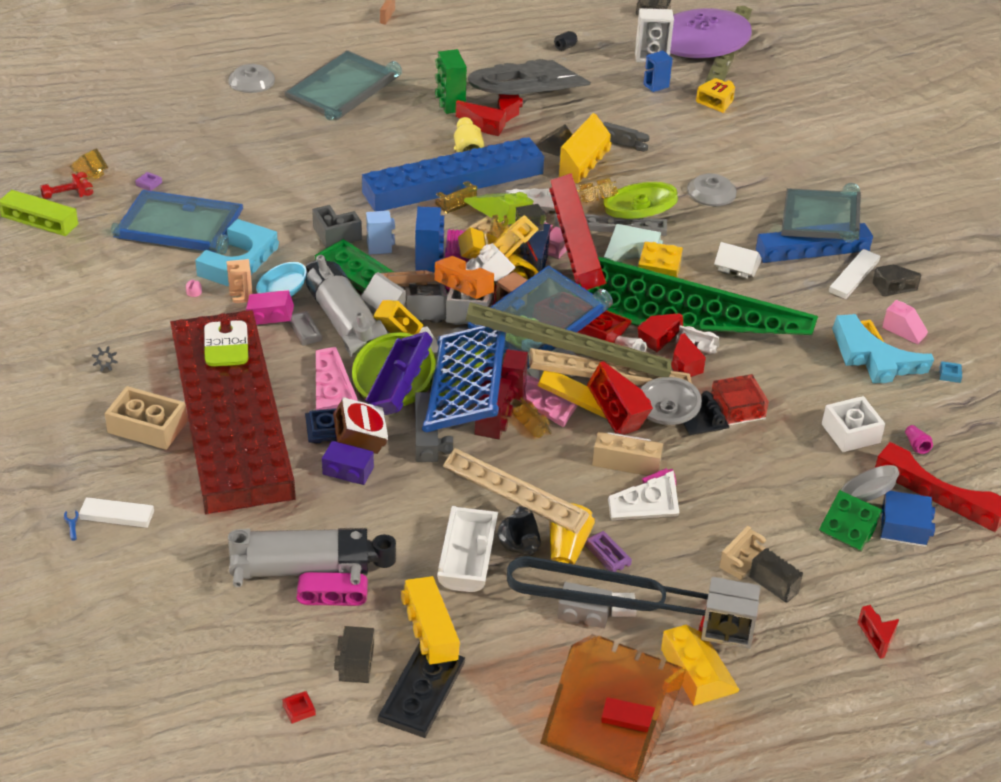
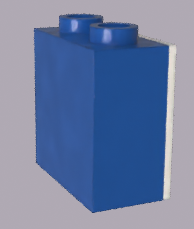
M896 491L885 493L881 506L880 539L927 547L929 537H933L935 533V523H932L935 516V507H932V497Z

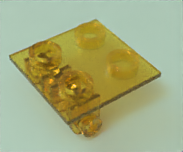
M610 178L598 180L596 185H593V183L579 185L580 189H577L578 192H583L580 198L585 203L595 201V199L596 201L599 200L597 189H599L601 199H604V195L605 198L618 194L617 187H613V183L617 182L611 181Z

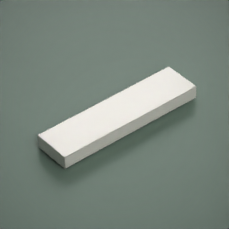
M863 249L833 282L829 292L847 299L880 260V255Z

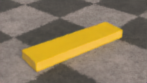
M543 371L537 386L606 419L588 386L561 373Z

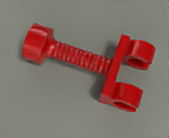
M79 172L76 175L72 174L73 183L50 187L49 184L40 185L42 198L45 200L51 199L55 193L68 190H76L79 197H83V195L90 196L94 193L93 189L85 190L88 187H93V185L87 179L80 180L88 176L85 172Z

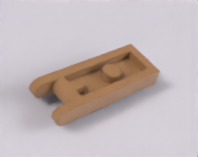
M427 270L380 273L398 286H409V283L427 285V282L435 281L434 273Z

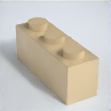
M598 432L594 446L592 466L649 476L660 469L663 443Z

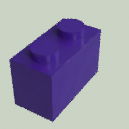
M334 441L330 443L322 457L323 475L365 485L374 468L373 451Z

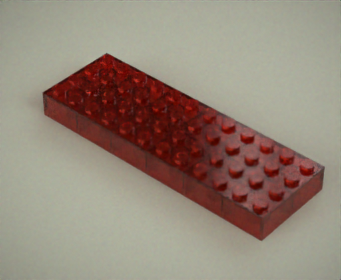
M253 310L170 321L204 513L211 514L296 500L295 480ZM231 321L245 322L247 325L248 361L241 365H207L205 362V325L211 322H220L221 329L219 332L230 333L233 330L231 328Z

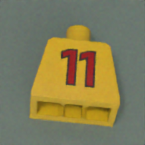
M714 78L698 87L696 102L724 113L734 99L735 86L730 80L725 82Z

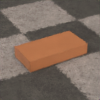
M386 0L380 8V24L386 25L395 11V0Z

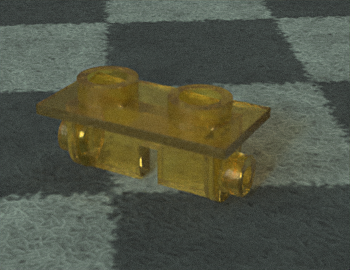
M521 397L522 405L516 406L513 409V416L522 425H525V428L534 437L541 438L545 431L551 435L552 432L548 426L550 421L544 414L539 415L532 402L527 403Z

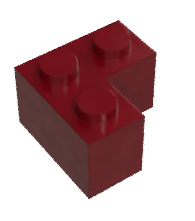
M507 349L502 364L501 378L511 379V389H514L513 399L523 400L527 385L528 352ZM489 366L483 370V373L488 372L489 370L493 369V367Z

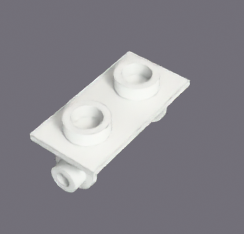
M691 326L679 327L680 335L685 333L694 344H698L697 348L701 352L707 354L716 353L717 347L719 348V336L712 332L698 331ZM680 335L677 336L676 343H678Z

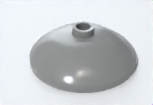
M676 377L656 378L640 388L646 397L650 399L653 407L647 419L658 424L676 425L687 422L695 417L701 408L699 390L684 379Z

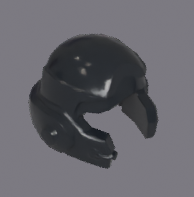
M519 506L513 511L511 516L502 520L498 528V538L505 549L511 552H523V554H528L529 556L539 551L541 539L534 514L531 510Z

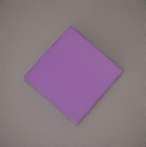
M146 172L135 180L136 186L152 191L162 183V177Z

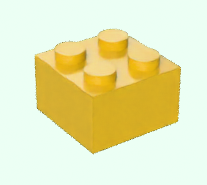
M645 241L638 267L678 278L683 248L675 245Z

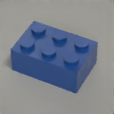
M417 206L415 271L427 270L435 273V262L444 258L445 215H441V207Z

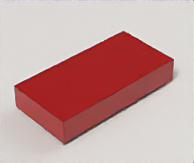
M606 697L601 723L652 734L657 708Z

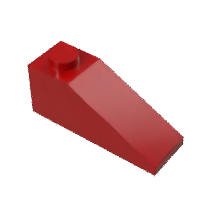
M456 101V117L459 119L463 117L471 119L473 124L481 129L482 133L499 136L505 128L506 111L464 101Z

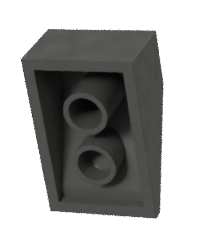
M409 284V286H404V290H406V309L420 322L422 320H430L433 323H440L442 320H446L447 293L444 284Z

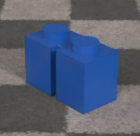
M664 51L646 55L645 69L648 71H645L643 85L652 92L669 88L673 58Z

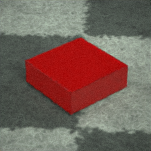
M307 691L282 699L283 707L292 724L316 715V709Z

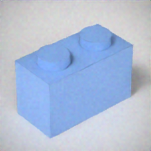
M389 211L366 212L369 255L392 253V245H395L394 233L392 234V230H395L394 218L390 217Z

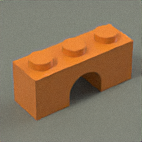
M454 256L435 262V281L475 299L494 292V273L483 268L466 270V261Z

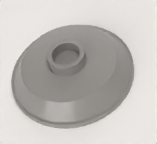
M257 64L240 66L229 76V85L233 89L244 93L262 92L271 88L275 83L274 74L266 67Z
M702 174L692 179L687 186V193L690 198L707 206L727 205L736 198L737 194L736 187L726 177L718 174Z
M893 465L870 469L848 481L841 491L865 502L877 499L895 486L899 470Z

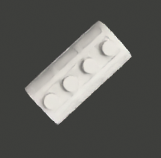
M456 506L451 507L437 575L438 581L442 586L447 589L465 592H476L484 587L498 512Z

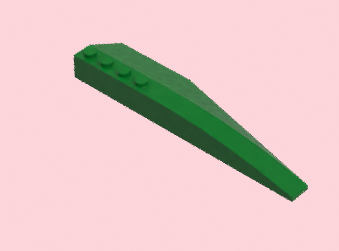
M599 256L598 259L606 284L587 290L593 294L594 300L608 308L607 311L632 320L631 324L639 326L650 316L680 313L683 315L684 327L691 326L700 331L813 335L818 320L817 315Z

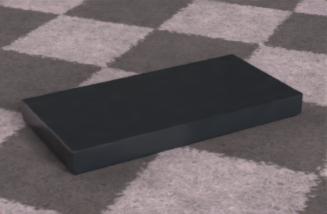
M419 642L380 711L378 722L426 738L465 664V657L459 655L458 660L429 665L426 655L421 653Z

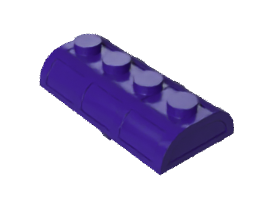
M428 332L396 339L365 400L368 404L382 407L384 415L397 413L403 407V400L411 391V384L420 373V366L423 360L429 355L428 350L433 339Z

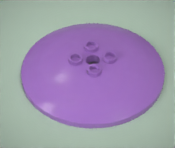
M701 8L673 14L674 23L670 53L689 58H709L729 54L740 49L750 40L752 28L746 18L728 10Z

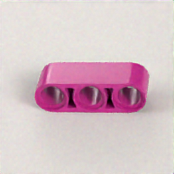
M303 573L298 579L296 598L298 602L304 605L359 606L367 600L368 579L365 575L360 574V583L354 585L351 583V573Z

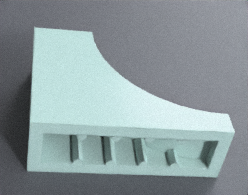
M616 224L604 258L617 262L640 258L645 241L663 244V240H660L661 232Z

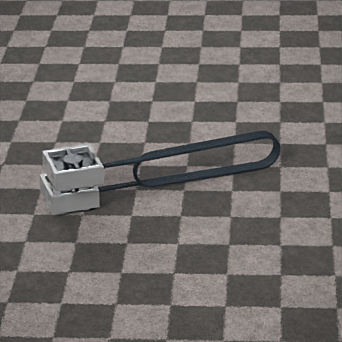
M529 556L516 558L507 567V583L516 592L638 611L663 609L705 616L701 640L751 649L761 585L712 577L709 594L663 586L658 581L646 577ZM531 567L657 590L662 593V599L659 602H651L527 584L515 580L511 574L518 568ZM666 592L706 599V610L664 604Z

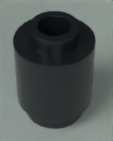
M572 31L557 35L554 39L555 47L559 51L569 49L575 46L578 37Z

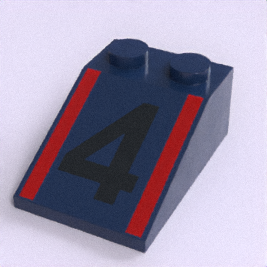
M532 222L538 230L526 243L521 244L520 255L523 256L524 260L532 264L539 273L546 267L548 259L551 224Z

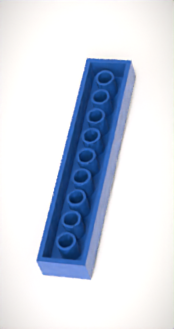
M530 137L506 141L501 144L456 152L451 155L439 156L433 159L421 160L415 163H407L397 167H389L362 174V193L374 211H385L541 175L544 172L545 156Z

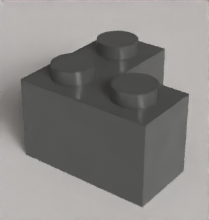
M331 205L312 209L313 228L325 248L334 245L342 239L349 243L362 240V221L355 211L336 215Z

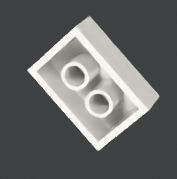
M639 9L635 46L636 62L646 63V55L659 51H664L670 56L674 23L672 10Z

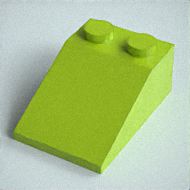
M523 192L484 194L464 198V202L504 226L514 224L524 215L529 219L534 202Z

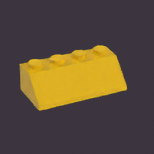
M593 113L562 145L559 177L572 173L574 182L578 184L583 178H586L591 169H594L596 163L602 160L604 154L610 151L612 145L610 142L611 134L596 114Z

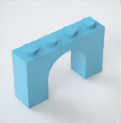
M237 219L227 229L228 244L249 252L241 256L229 257L205 250L195 260L197 276L229 287L227 261L249 259L252 275L278 249L277 231Z

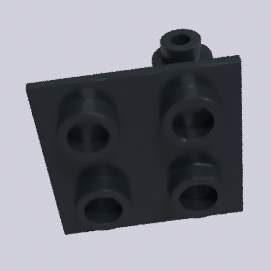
M704 391L701 394V408L697 415L683 423L689 435L730 428L724 414L721 412L720 406L713 399L714 396L709 391Z

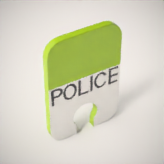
M231 321V328L233 330L230 333L219 332L221 329L220 322H211L205 325V362L207 365H241L248 361V338L245 322Z

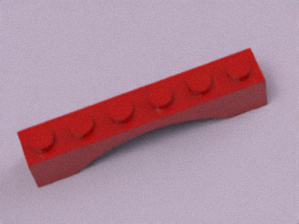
M889 442L878 455L875 468L885 465L896 466L899 470V476L896 480L897 484L921 496L932 497L933 502L993 532H996L1000 527V495L992 491L968 490L941 481L922 468L910 451L892 442Z

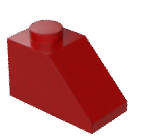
M498 94V109L506 111V122L518 116L519 108L523 107V98L519 97V94Z
M679 313L650 316L639 325L638 338H641L648 348L658 353L680 332L679 327L683 326V315Z
M685 333L681 334L674 350L673 361L671 362L673 371L690 374V377L703 374L706 357Z

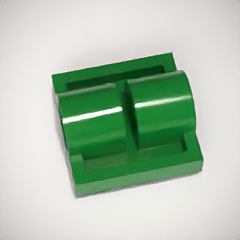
M839 490L819 531L862 552L866 542H869L874 534L877 520L882 510Z

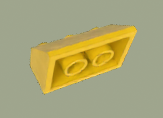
M686 624L664 631L661 651L693 706L738 693L739 688L711 642L701 640L702 632Z

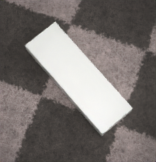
M86 497L79 512L80 520L148 528L154 513V506Z

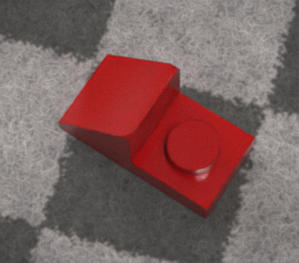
M871 605L863 606L858 624L879 658H885L896 633L899 619L882 622L880 615L874 611Z

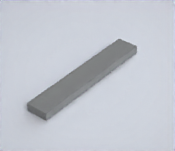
M555 212V224H554V228H555V227H559V228H560L559 222H558V218H557V214H556V212ZM585 214L590 231L614 232L616 224L661 232V236H667L666 219H622L608 215Z

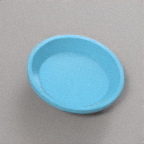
M299 262L280 264L270 269L260 278L256 291L257 293L289 290L290 295L293 296L303 287L308 274L307 269Z

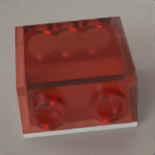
M753 374L713 381L711 391L714 396L713 399L720 406L728 425L766 419L769 401Z

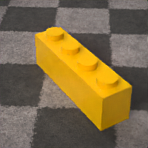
M434 577L405 580L404 590L401 591V600L403 605H407L409 621H413L414 635L420 639L422 655H426L429 665L458 660L460 641Z

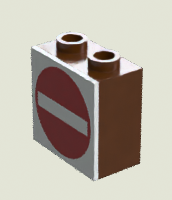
M343 397L333 413L337 442L378 454L388 441L383 408Z

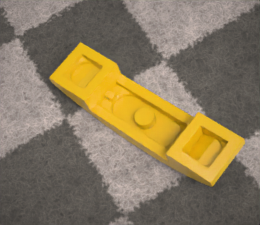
M524 215L502 233L493 244L508 258L523 242L526 243L538 228Z

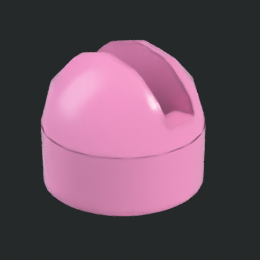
M195 280L188 281L186 284V294L190 297L201 295L202 286L200 282Z

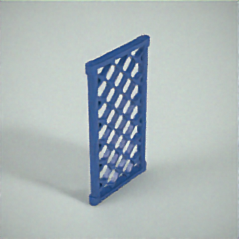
M479 326L438 337L436 366L426 420L422 426L424 432H431L498 415L499 407L497 402L506 332ZM482 336H486L483 341L477 342ZM491 340L497 341L490 346H486ZM462 341H467L463 346L458 347ZM471 345H476L472 350L466 351ZM480 349H484L480 355H475ZM452 350H457L450 356L446 355V353H449ZM490 353L495 354L489 359H484ZM460 354H465L460 360L455 359ZM469 358L474 359L469 364H464ZM479 362L483 363L476 369L472 368ZM450 363H454V365L451 366L449 369L443 368L444 366H447ZM489 366L493 367V369L489 370L486 373L482 372L485 368ZM459 367H462V368H463V369H462L461 371H459L458 373H456V374L453 373L457 368H459ZM468 371L472 372L468 377H462ZM448 376L452 377L446 383L441 382V380L445 379ZM476 376H481L476 382H471ZM486 380L491 381V383L484 387L480 386ZM456 381H461L457 386L451 387ZM465 385H469V386H470L468 389H466V390L463 391V392L459 391V390L462 389ZM445 390H450L445 396H439ZM479 390L474 396H469L472 391ZM484 394L489 395V397L482 401L478 400ZM453 395H459L455 400L449 401ZM463 399L468 400L462 406L457 405ZM447 404V406L443 410H436V408L440 407L441 405ZM472 404H477L472 410H466ZM451 409H457L453 414L446 415Z

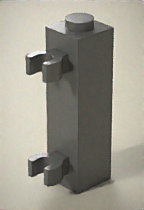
M415 392L416 462H438V451L446 454H451L453 451V436L438 438V430L424 432L422 430L423 422L426 420L430 392ZM447 404L441 405L440 407L436 408V410H443L447 406ZM452 409L446 415H451Z

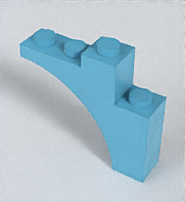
M856 314L837 315L832 330L846 366L866 365L872 383L893 382L895 375L928 373L934 362L932 354L908 352L884 343L863 326Z

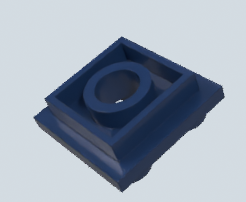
M336 408L312 410L309 413H305L308 443L318 444L323 441H337L333 416Z

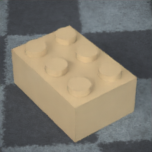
M129 386L125 387L104 413L108 433L165 450L168 449L188 422L185 402Z

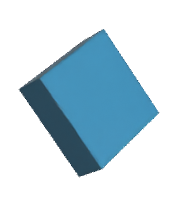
M941 361L939 366L940 380L961 383L962 364Z

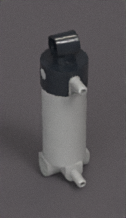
M318 255L316 260L305 264L308 272L306 286L343 339L345 348L351 357L358 355L360 350L373 339L388 334L380 320L377 321L373 317L339 264L334 261H327L323 255Z
M367 528L276 531L236 529L228 535L229 572L233 576V585L235 587H241L243 579H252V577L300 576L307 572L351 573V583L357 585L360 583V574L368 575V563L373 562L380 568H388L396 562L395 538L383 534L376 536L373 541H370L367 537Z

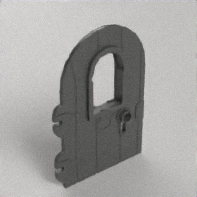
M544 59L529 60L524 64H497L491 68L473 71L468 76V83L472 87L485 92L506 95L553 91L591 85L590 81H587V79L554 60ZM516 78H519L518 80L500 81V80H508V79H516Z

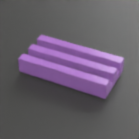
M604 531L587 539L585 546L609 571L616 572L617 569L621 571L625 565L627 567L631 565L632 559Z

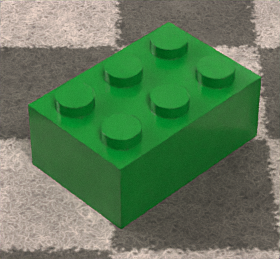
M458 49L438 51V58L435 59V65L438 69V73L435 74L437 84L435 96L436 99H439L440 107L444 109L445 114L456 113V101L466 102L467 66Z

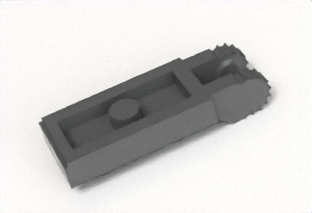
M608 122L603 123L611 134L610 142L633 147L638 151L648 150V144L645 143L649 141L650 136L648 134Z

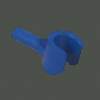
M76 510V517L74 519L67 517V511L64 513V520L69 525L71 541L77 539L75 526L79 514Z

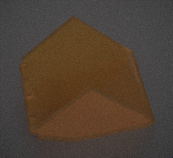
M591 634L570 647L540 744L638 782L669 720L683 684L686 670L668 661L665 662L663 670L658 669L661 663L660 658L642 652L637 661L635 658L638 650L619 643L616 652H613L612 649L615 641ZM606 697L656 707L648 733L601 723Z

